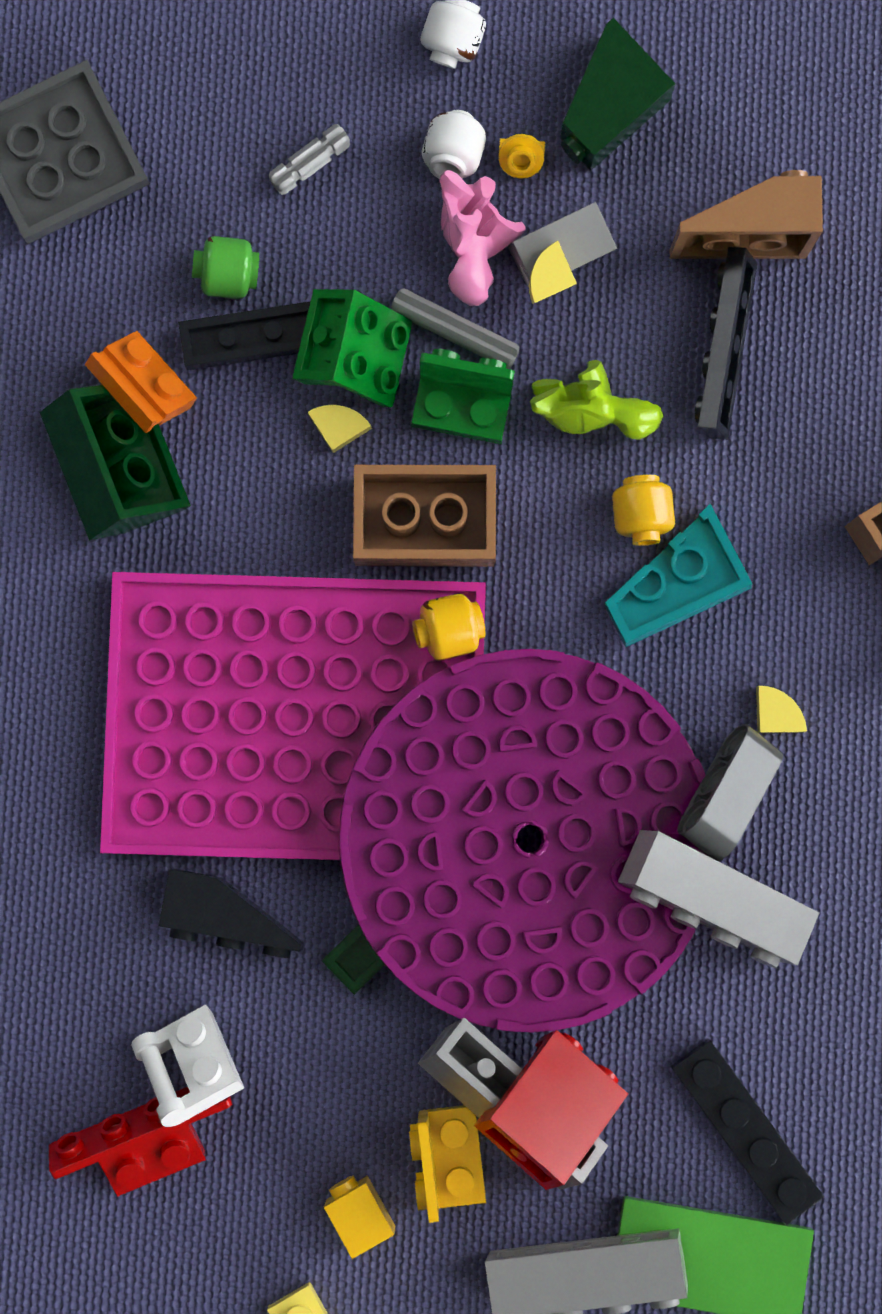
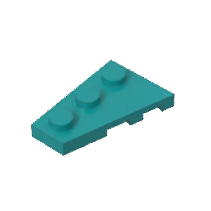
M709 504L691 525L682 533L679 532L668 543V546L648 565L645 564L605 602V608L626 648L750 590L753 583L713 507Z

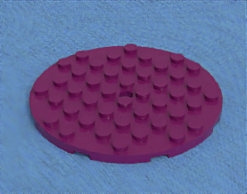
M516 649L482 654L458 662L414 687L388 711L365 742L348 780L340 814L339 852L345 890L363 935L380 960L412 992L436 1008L456 1018H466L469 1022L503 1031L532 1033L580 1026L611 1014L613 1010L626 1004L638 994L642 995L680 957L696 931L695 928L672 919L670 916L673 910L658 903L655 909L630 898L632 889L618 883L640 830L659 831L703 853L677 831L678 824L703 778L706 776L699 758L695 757L689 743L681 733L679 724L655 698L623 674L601 663H594L577 656L553 650ZM526 825L536 827L542 837L540 847L532 853L522 851L518 843H516L518 832Z

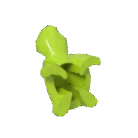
M599 360L587 362L588 368L578 374L580 382H573L563 386L561 380L541 379L533 382L531 385L535 395L530 400L532 411L543 416L560 431L569 434H584L592 430L604 428L612 423L627 438L640 440L655 432L663 419L661 407L638 398L612 396L607 374L602 362Z

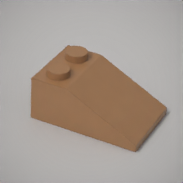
M803 170L785 171L780 176H773L680 222L670 248V259H726L728 247L747 248L754 259H806L823 232L822 176H808V172Z

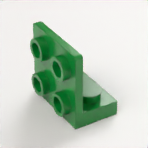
M313 289L292 379L303 384L340 386L382 407L391 408L394 404L412 321L356 290Z
M433 349L432 354L421 353L419 362L420 382L411 427L501 444L515 371L506 369L507 364L500 360L480 358L479 362L475 363L460 360V354L445 349Z

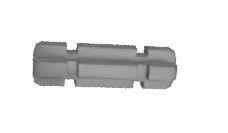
M338 124L332 125L322 133V139L319 140L316 137L290 156L287 165L281 163L270 171L269 179L275 189L282 195L287 194L297 186V180H306L329 163L332 154L338 156L349 148L350 139L342 127Z

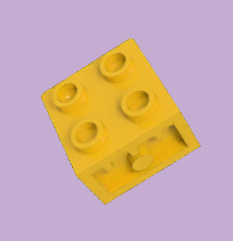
M465 1105L420 1110L418 1112V1123L410 1124L409 1137L412 1161L422 1160L423 1172L415 1173L418 1211L427 1210L429 1223L439 1222V1208L486 1203L478 1129L474 1127L477 1118Z

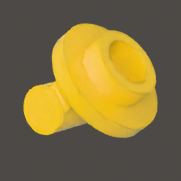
M516 134L507 139L500 138L499 163L505 173L514 178L523 179L529 178L540 171L544 163L545 141H538L533 136L527 134Z

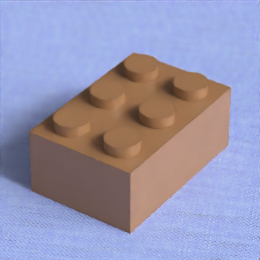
M354 465L353 559L355 566L494 567L496 561V465Z

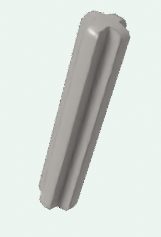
M405 288L398 291L392 302V310L407 317L413 323L483 358L500 360L507 364L506 369L512 367L519 354L520 347L518 344Z

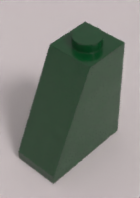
M614 18L604 28L565 116L560 136L562 140L561 146L568 157L577 164L582 161L590 171L671 100L676 84Z

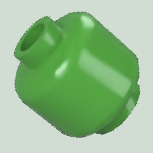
M210 236L205 241L203 251L194 250L192 278L201 279V289L207 296L243 299L248 294L249 289H256L259 252H252V246L246 239Z

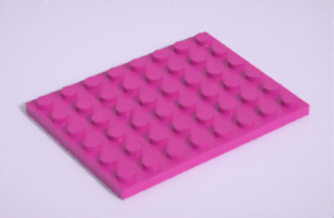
M112 572L100 853L340 860L339 828L345 789L353 766L377 724L401 698L426 679L458 662L484 654L483 638L479 639L478 648L470 654L445 660H436L430 655L427 647L418 648L412 622L420 619V608L424 602L461 593L470 602L476 601L479 604L485 624L486 582Z

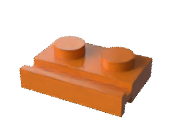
M138 331L107 345L99 353L96 351L91 353L85 363V366L145 433L151 431L153 426L157 424L162 425L189 410L197 399L194 393Z

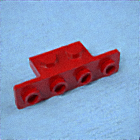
M188 1087L175 1091L177 1097L181 1098L190 1093ZM231 1096L181 1124L172 1127H165L161 1124L157 1113L159 1102L157 1097H154L142 1106L122 1114L111 1115L96 1125L79 1132L67 1133L57 1141L52 1142L48 1146L49 1171L54 1179H58L99 1162L117 1197L205 1161L204 1147L192 1123L231 1107Z

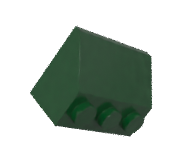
M103 385L69 389L39 412L89 541L125 534L186 510L191 506L159 424L153 426L151 431L145 433Z

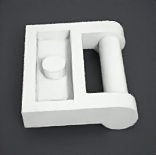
M206 1004L157 1032L143 1033L132 1041L131 1046L136 1059L143 1061L159 1102L157 1113L161 1124L165 1127L181 1124L244 1089L215 1017ZM170 1049L174 1051L190 1093L181 1098L177 1097L161 1057V1054Z

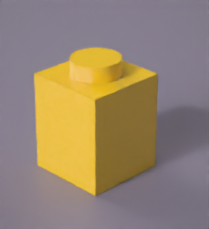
M354 1175L349 1176L329 1189L332 1196L326 1199L324 1209L352 1259L395 1234V1224L368 1175L359 1181L356 1180Z

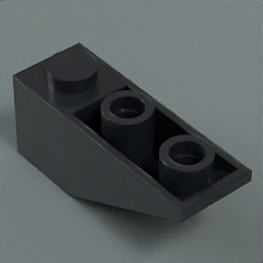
M169 869L158 925L170 928L169 937L197 941L198 934L217 937V946L244 950L245 942L264 945L262 954L281 958H290L291 951L300 952L303 950L304 942L222 877Z

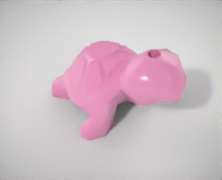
M448 170L440 176L439 180L443 198L441 229L443 230L444 238L451 246V250L458 257V261L448 277V285L451 292L463 303L469 306H479L488 299V289L494 280L488 259L520 237L526 230V227L522 222L515 223L505 219L490 203V199L495 191L496 182L484 176L474 184H466L457 173Z

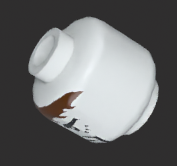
M466 0L436 1L432 4L420 38L421 44L426 49L432 51L431 61L455 69L458 61L471 62L475 59L486 28V21L479 14L480 7Z
M453 110L436 115L428 126L421 153L424 163L438 179L448 170L457 173L462 179L469 177L476 172L480 164L486 142L485 130L470 113L463 110Z

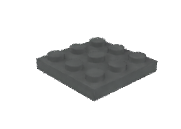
M88 60L0 102V193L27 245L150 184Z

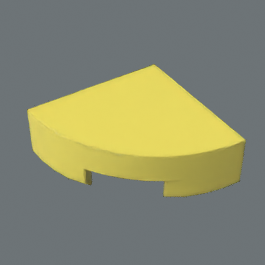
M559 241L547 247L534 263L529 281V294L532 304L577 284Z
M324 405L308 411L310 419L333 453L372 429L370 423L360 413L345 406Z
M756 687L758 733L807 732L803 713L791 697L772 687Z

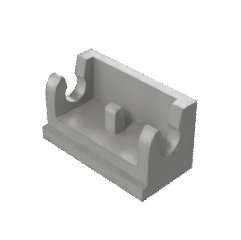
M596 202L523 236L507 246L527 287H529L530 275L535 261L547 247L556 241H559L571 271L617 249Z

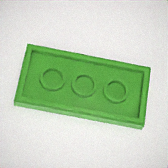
M623 1196L617 1236L680 1229L688 1280V1295L685 1299H679L680 1304L677 1307L718 1314H802L814 1230L811 1227L793 1224L786 1226L782 1222Z

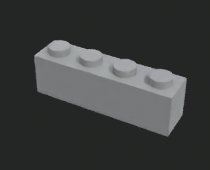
M640 830L618 880V883L632 889L630 898L655 909L658 903L673 910L670 917L675 921L697 929L700 923L713 930L711 934L712 939L735 949L738 948L740 943L753 950L750 956L752 959L772 968H777L779 962L792 965L799 964L819 915V912L659 831Z
M462 1018L445 1027L418 1062L425 1071L478 1118H480L485 1110L496 1106L522 1071L521 1067L466 1018ZM598 1137L565 1185L557 1188L562 1190L582 1184L608 1145Z
M679 1228L490 1251L485 1260L492 1314H583V1310L602 1308L603 1314H621L630 1311L633 1304L650 1303L653 1309L675 1307L680 1304L679 1299H685L688 1295V1280Z

